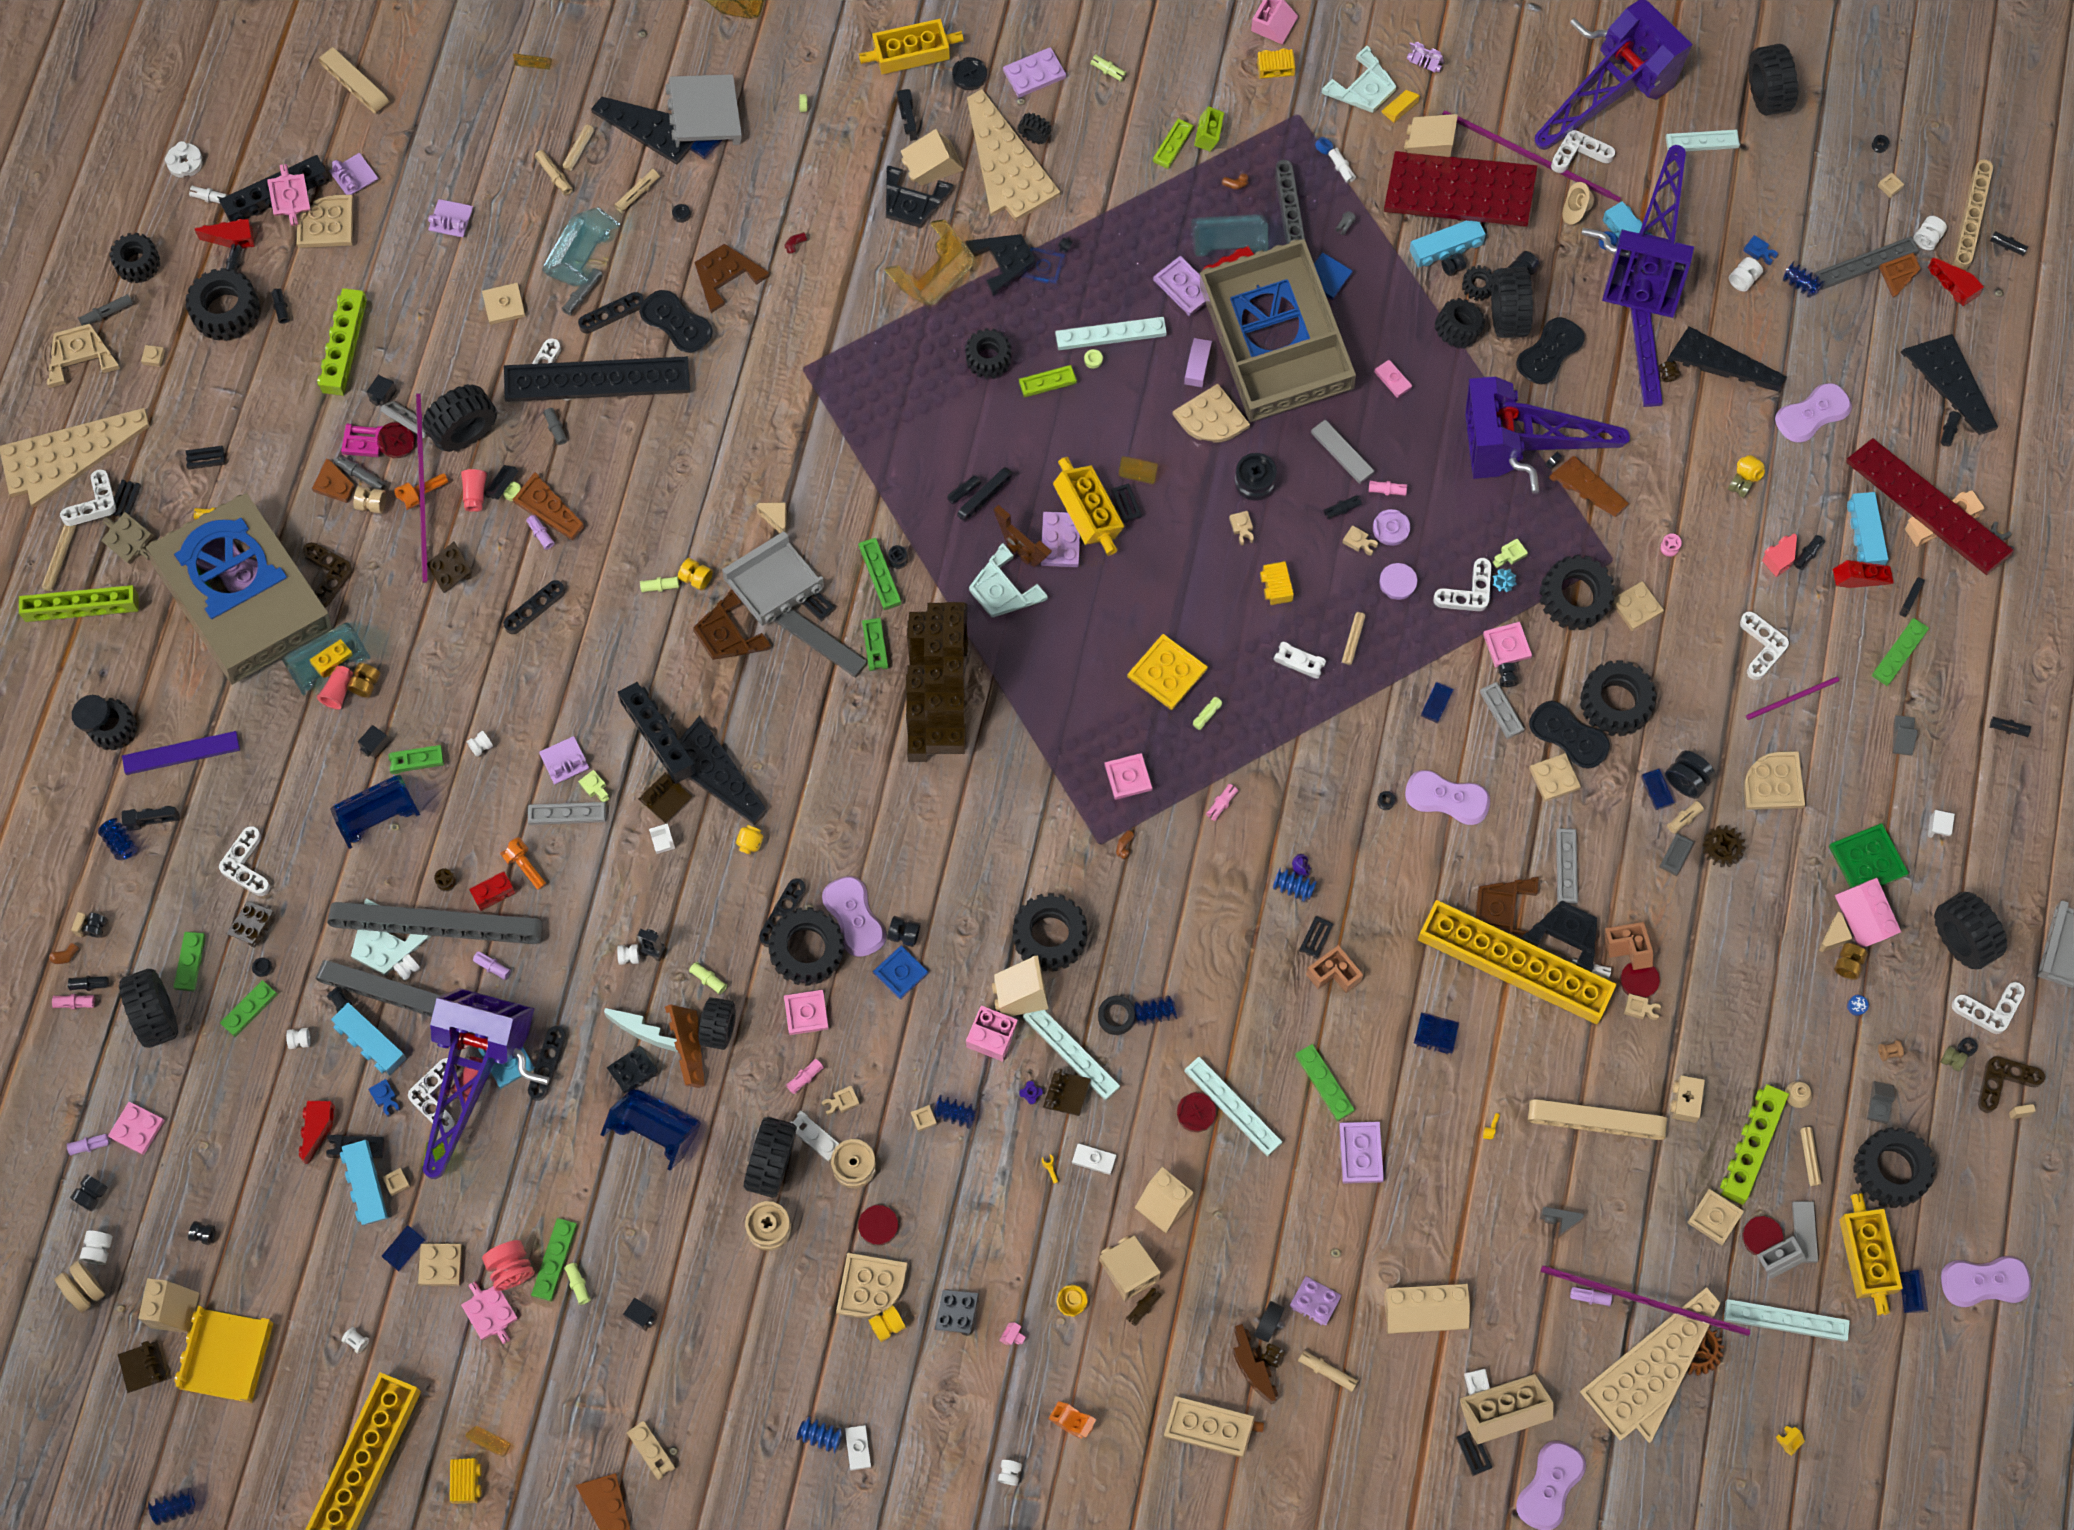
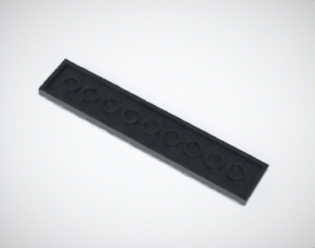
M688 356L504 365L505 402L690 393Z

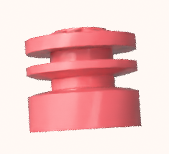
M513 1240L498 1245L482 1256L486 1270L493 1272L490 1279L494 1282L493 1286L496 1291L516 1287L530 1279L535 1273L533 1268L530 1267L529 1259H523L527 1253L521 1240Z

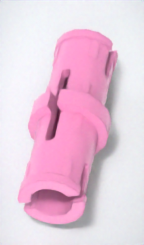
M1370 480L1369 492L1383 493L1386 496H1389V494L1406 496L1407 484Z
M1228 784L1222 794L1215 798V803L1206 812L1209 818L1213 814L1211 820L1216 821L1221 812L1228 808L1229 802L1238 792L1236 787L1230 792L1233 785Z
M54 995L52 998L53 1008H71V1010H75L76 1008H94L95 1006L94 995Z
M814 1059L806 1068L801 1069L793 1080L786 1084L789 1091L795 1094L806 1083L809 1084L812 1081L811 1079L824 1068L817 1059Z

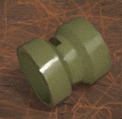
M1736 474L1727 490L1738 493L1744 499L1753 482L1744 480L1741 475Z
M1949 1045L1940 1063L1950 1065L1955 1071L1959 1072L1968 1055L1963 1052H1957L1954 1047Z

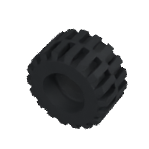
M134 232V235L127 233L125 237L123 235L120 236L119 241H114L115 246H111L112 252H110L109 256L117 274L123 280L127 279L131 283L132 281L139 283L140 280L144 282L147 281L146 278H152L153 273H157V267H160V256L149 237L147 238L144 234L139 235V233ZM143 254L140 259L128 262L131 256Z
M1461 298L1451 299L1450 302L1448 301L1435 320V331H1438L1437 335L1442 338L1443 342H1447L1448 345H1453L1455 348L1472 346L1485 327L1484 314L1480 312V308L1474 306V303H1470L1466 299L1464 301Z
M985 328V331L980 329L977 331V334L973 333L971 335V339L968 338L965 354L967 367L971 369V373H977L979 378L984 376V379H988V377L995 379L996 375L1002 376L1003 371L1006 372L1008 370V366L1011 364V344L1008 342L1007 336L1003 337L1001 331L997 333L996 329H992V331H989V328ZM991 349L998 353L993 358H984L979 355L981 351Z
M109 698L108 701L106 700L110 707L108 719L119 718L118 724L108 731L101 730V725L100 729L86 733L99 748L116 750V747L121 749L123 744L126 743L128 745L130 743V738H134L133 732L137 731L135 725L137 721L125 703H122L119 699L115 701L114 698Z
M713 997L708 998L700 1020V1046L721 1050L727 1048L735 1022L736 1007L734 1001Z

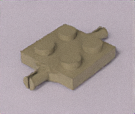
M126 512L116 522H113L109 517H105L107 521L103 519V523L110 528L101 540L105 545L129 564L139 555H143L147 560H150L147 555L146 546L154 536Z

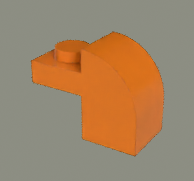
M1058 1401L1048 1418L1063 1430L1080 1439L1086 1438L1091 1433L1096 1419L1092 1416L1080 1413L1071 1405Z

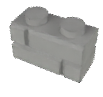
M1794 1236L1757 1255L1770 1279L1807 1261Z

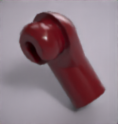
M805 233L789 237L784 244L788 254L796 252V244L807 241Z

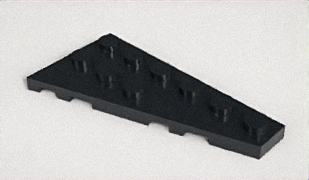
M601 97L591 108L593 114L676 165L697 142L680 141L679 147H676V141L672 140V130H674V127L670 125L669 113L606 97Z
M1688 326L1667 359L1668 362L1673 363L1674 360L1683 362V366H1697L1701 371L1729 378V376L1737 377L1738 381L1744 383L1746 380L1755 382L1756 386L1777 392L1787 377Z
M1953 334L1902 349L1900 353L1912 362V366L1915 369H1919L1925 375V379L1943 398H1947L1950 401L1951 406L1965 417L1964 420L1979 435L1995 431L1998 428Z
M699 715L678 740L684 743L687 749L686 753L692 755L696 761V773L688 778L755 825L766 812V808Z

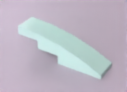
M605 1008L604 1013L606 1017L624 1031L657 1047L678 1052L674 1044L677 1039L662 1036L663 1033L659 1027L645 1025L643 1016Z

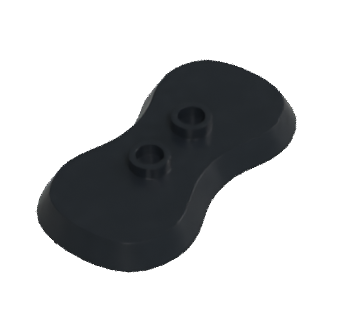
M655 291L640 306L639 313L642 320L648 325L657 327L667 333L674 346L680 351L687 353L698 351L712 337L713 329L711 324L705 318L688 312L681 304L679 298L670 291Z
M1557 317L1551 319L1544 326L1537 343L1519 354L1516 361L1518 371L1533 383H1549L1556 377L1562 361L1582 347L1585 339L1582 329L1566 318Z
M1546 701L1539 705L1530 717L1529 727L1532 733L1540 740L1553 743L1562 748L1571 761L1579 767L1594 768L1605 759L1609 752L1610 743L1606 735L1598 729L1578 722L1561 703Z

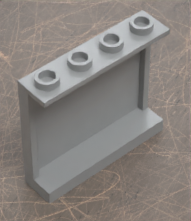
M733 74L669 77V83L666 84L665 89L666 95L670 97L668 99V110L672 112L670 114V125L674 127V130H672V140L676 141V147H679L680 141L732 139L733 145H740L742 134Z
M784 531L722 569L723 579L761 626L773 622L776 617L782 613L789 612L792 607L803 603L808 597L819 593L824 588L823 577L818 578L789 543L788 535Z
M2061 900L2054 910L2037 977L2074 989V909L2068 908L2069 903Z

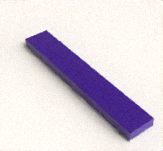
M1631 308L1643 407L1662 406L1650 312Z
M236 731L122 755L124 773L130 775L240 751L238 734Z

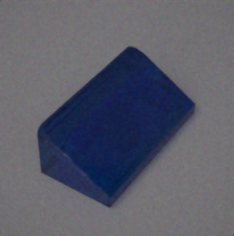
M407 1225L381 1257L399 1272L419 1249L421 1244L425 1242V1239Z
M1920 1270L1899 1272L1903 1288L1901 1293L1904 1313L1928 1312L1923 1272Z

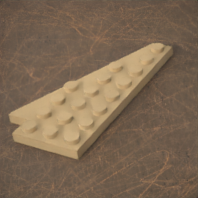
M981 89L967 97L990 215L994 216L1006 209L1016 222L1059 197L1060 191L984 91Z
M1706 1287L1684 1305L1682 1309L1714 1318L1720 1302ZM1677 1314L1672 1315L1580 1391L1620 1441L1637 1428L1649 1444L1652 1442L1710 1326L1709 1324Z

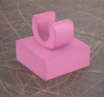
M1013 1322L1008 1323L999 1341L1005 1345H1012L1013 1342L1019 1345V1343L1023 1344L1026 1337L1018 1333L1021 1326Z

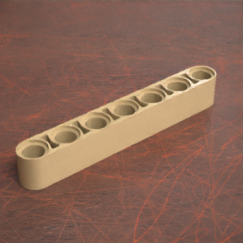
M1984 159L1978 162L1972 173L1952 261L1953 266L1967 271L1973 260L1993 171L1992 163Z
M1530 1100L1528 1121L1531 1123L1654 1140L1666 1139L1667 1118L1663 1116L1544 1100Z

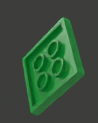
M1882 823L1833 842L1828 846L1850 888L1875 878L1878 879L1882 887L1907 877L1909 874Z

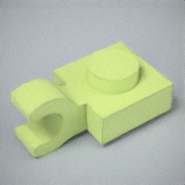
M1515 539L1501 548L1502 553L1495 556V560L1492 563L1496 568L1502 566L1506 561H1509L1512 565L1526 557L1528 552L1520 541Z
M594 770L578 781L590 797L596 794L601 802L609 800L608 794L603 789L606 787V784Z

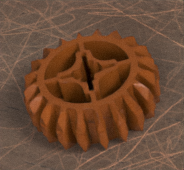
M1712 1325L1709 1326L1694 1356L1702 1359L1705 1358L1708 1361L1704 1363L1691 1362L1687 1371L1688 1375H1691L1693 1370L1696 1376H1699L1701 1371L1706 1375L1709 1373L1708 1369L1713 1371L1715 1370V1365L1721 1363L1718 1358H1722L1724 1354L1718 1350L1724 1349V1345L1718 1344L1722 1340V1337H1715L1718 1331H1710ZM1706 1339L1710 1343L1711 1353H1709V1350L1705 1347Z

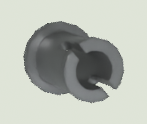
M1349 211L1343 213V218L1335 228L1338 233L1343 227L1340 235H1345L1350 225L1355 223L1356 216Z

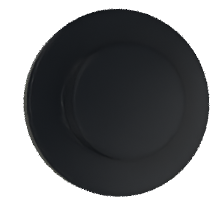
M1070 236L1067 239L1063 237L1058 244L1060 252L1066 253L1074 241L1070 239Z
M258 958L252 964V971L258 977H265L272 970V964L267 958Z

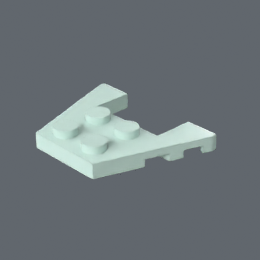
M1366 46L1357 54L1356 60L1368 69L1348 89H1345L1332 79L1322 88V93L1373 113L1396 91V85L1387 72L1379 65L1378 59L1373 56L1369 46Z
M1003 543L969 587V591L992 618L1048 599V596L1038 584L1021 595L1000 570V567L1013 559V554Z
M367 898L364 903L367 905H378ZM357 930L351 957L386 976L394 969L392 966L403 962V957L406 954L416 951L420 947L419 945L426 939H430L431 936L410 934L404 942L387 932Z

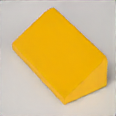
M1405 90L1381 112L1395 123L1419 102L1420 96Z

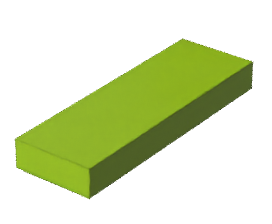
M1178 118L1153 157V162L1169 169L1191 134L1194 125Z
M1072 365L1019 379V385L1024 398L1077 383Z

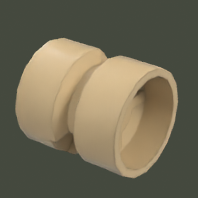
M358 486L354 494V509L361 511L369 509L370 512L382 514L386 504V491L380 489H373L371 491L368 487Z

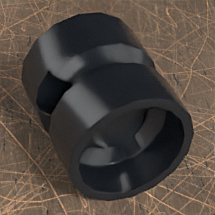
M1523 251L1507 268L1524 267L1529 271L1530 275H1533L1540 268V262L1531 252Z
M894 915L888 930L887 940L897 943L902 941L904 945L914 947L919 936L921 923L912 920L906 922L905 918ZM901 928H905L903 935L900 934Z
M86 1174L80 1182L81 1188H76L70 1199L92 1212L98 1203L97 1197H102L108 1187Z

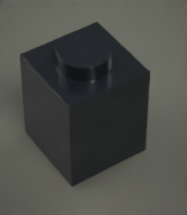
M378 374L366 392L372 404L382 406L390 402L397 389L393 381Z
M374 725L358 740L360 751L365 756H372L375 759L390 743L388 736Z
M635 1297L623 1313L625 1319L644 1331L648 1327L651 1328L657 1320L655 1310Z

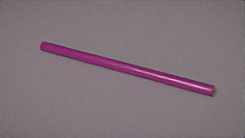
M1836 676L1747 714L1746 718L1750 720L1839 682V678Z

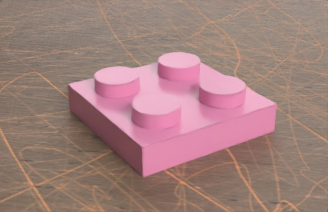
M1520 622L1483 632L1495 668L1503 663H1515L1532 657Z
M1142 753L1105 762V769L1115 800L1152 791Z
M823 990L784 996L789 1035L828 1030Z
M128 1102L108 1137L144 1155L165 1120Z

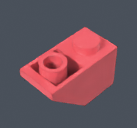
M1795 533L1790 537L1786 535L1778 542V545L1775 547L1772 545L1764 552L1765 555L1762 561L1776 577L1791 568L1795 560L1797 540Z

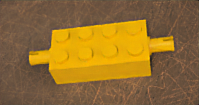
M940 18L872 33L873 51L858 53L860 64L873 61L878 62L882 75L950 60L949 44L964 42L962 31L946 34Z
M1069 457L1060 459L1058 464L1062 471L1053 482V485L1084 544L1088 545L1099 542L1102 544L1107 556L1115 554L1118 549L1112 539L1118 536L1124 525L1092 465L1074 469Z
M1859 1193V1195L1853 1194L1850 1198L1854 1213L1844 1214L1839 1219L1856 1298H1874L1877 1316L1882 1314L1888 1315L1890 1311L1886 1296L1897 1294L1903 1288L1885 1210L1866 1211L1863 1193Z

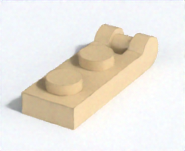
M644 1421L627 1432L657 1480L663 1478L662 1475L666 1472L676 1469ZM663 1460L665 1464L657 1468L655 1464Z

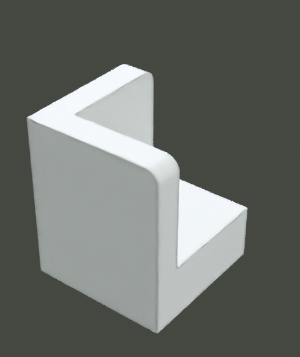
M1935 810L1930 816L1928 837L1932 838L1935 833L1951 836L1955 814Z
M668 824L649 829L656 854L675 849Z

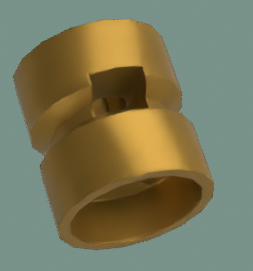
M358 663L354 671L355 677L350 679L347 689L360 697L370 698L374 689L373 684L377 683L381 673L370 665Z
M1844 944L1840 952L1841 958L1837 960L1834 971L1844 978L1858 979L1862 971L1861 965L1865 963L1868 955L1867 951L1855 944Z

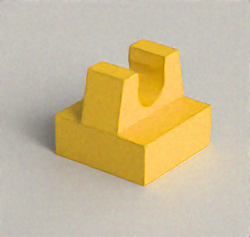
M1786 1426L1784 1430L1787 1435L1781 1437L1778 1434L1776 1439L1785 1452L1792 1456L1805 1440L1799 1429Z

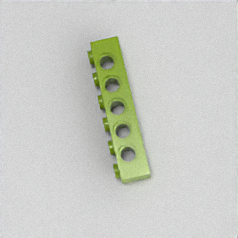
M342 288L341 295L337 297L338 307L337 311L333 313L334 324L333 327H330V340L325 346L326 357L322 360V373L317 379V385L322 393L340 396L345 394L367 302L364 291Z
M133 585L19 596V614L25 622L139 612V594Z
M1768 1084L1763 1089L1759 1088L1755 1097L1758 1100L1756 1107L1752 1106L1748 1117L1751 1118L1749 1124L1745 1123L1741 1135L1744 1136L1742 1142L1738 1141L1734 1152L1737 1153L1734 1160L1731 1159L1728 1164L1727 1170L1730 1171L1728 1177H1724L1720 1184L1722 1189L1721 1196L1741 1205L1747 1201L1788 1098V1093ZM1763 1105H1768L1771 1108V1112L1765 1111ZM1756 1122L1762 1123L1764 1125V1129H1758L1756 1127ZM1748 1140H1754L1757 1143V1147L1750 1146ZM1741 1158L1749 1159L1750 1165L1743 1164ZM1734 1176H1741L1743 1183H1738Z

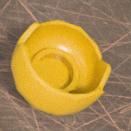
M1070 1284L1059 1291L1056 1302L1058 1309L1064 1315L1075 1317L1085 1310L1088 1298L1083 1288Z

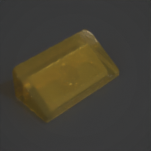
M513 53L516 66L550 70L552 58Z
M1122 456L1119 476L1154 484L1158 464Z
M478 1426L473 1427L465 1435L469 1441L502 1458L505 1457L511 1446V1443Z

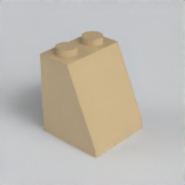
M1458 115L1413 117L1412 124H1408L1406 135H1410V138L1405 140L1404 150H1407V153L1450 157Z
M937 129L901 150L902 162L910 171L908 173L910 179L913 182L916 181L921 186L964 170L951 141Z
M1038 956L1031 957L994 975L995 983H992L994 995L997 994L998 999L994 1000L996 1011H1000L1002 1014L1010 1017L1049 1009Z
M1162 1167L1148 1183L1135 1209L1166 1234L1192 1204L1194 1192Z
M1126 1236L1118 1242L1119 1245L1112 1248L1110 1246L1104 1249L1099 1258L1124 1302L1159 1282L1160 1279L1159 1269L1135 1236L1131 1238Z
M147 1278L138 1319L151 1329L188 1333L192 1329V1315L196 1311L199 1292L169 1281Z

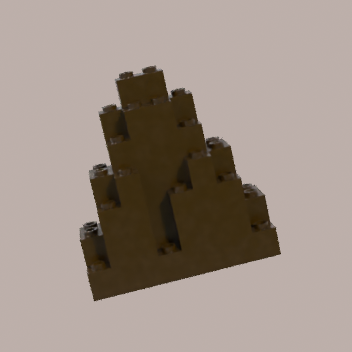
M965 602L927 603L926 612H909L907 643L910 665H907L906 674L908 762H927V754H965L966 724L964 718L963 666L964 656L968 657V607Z

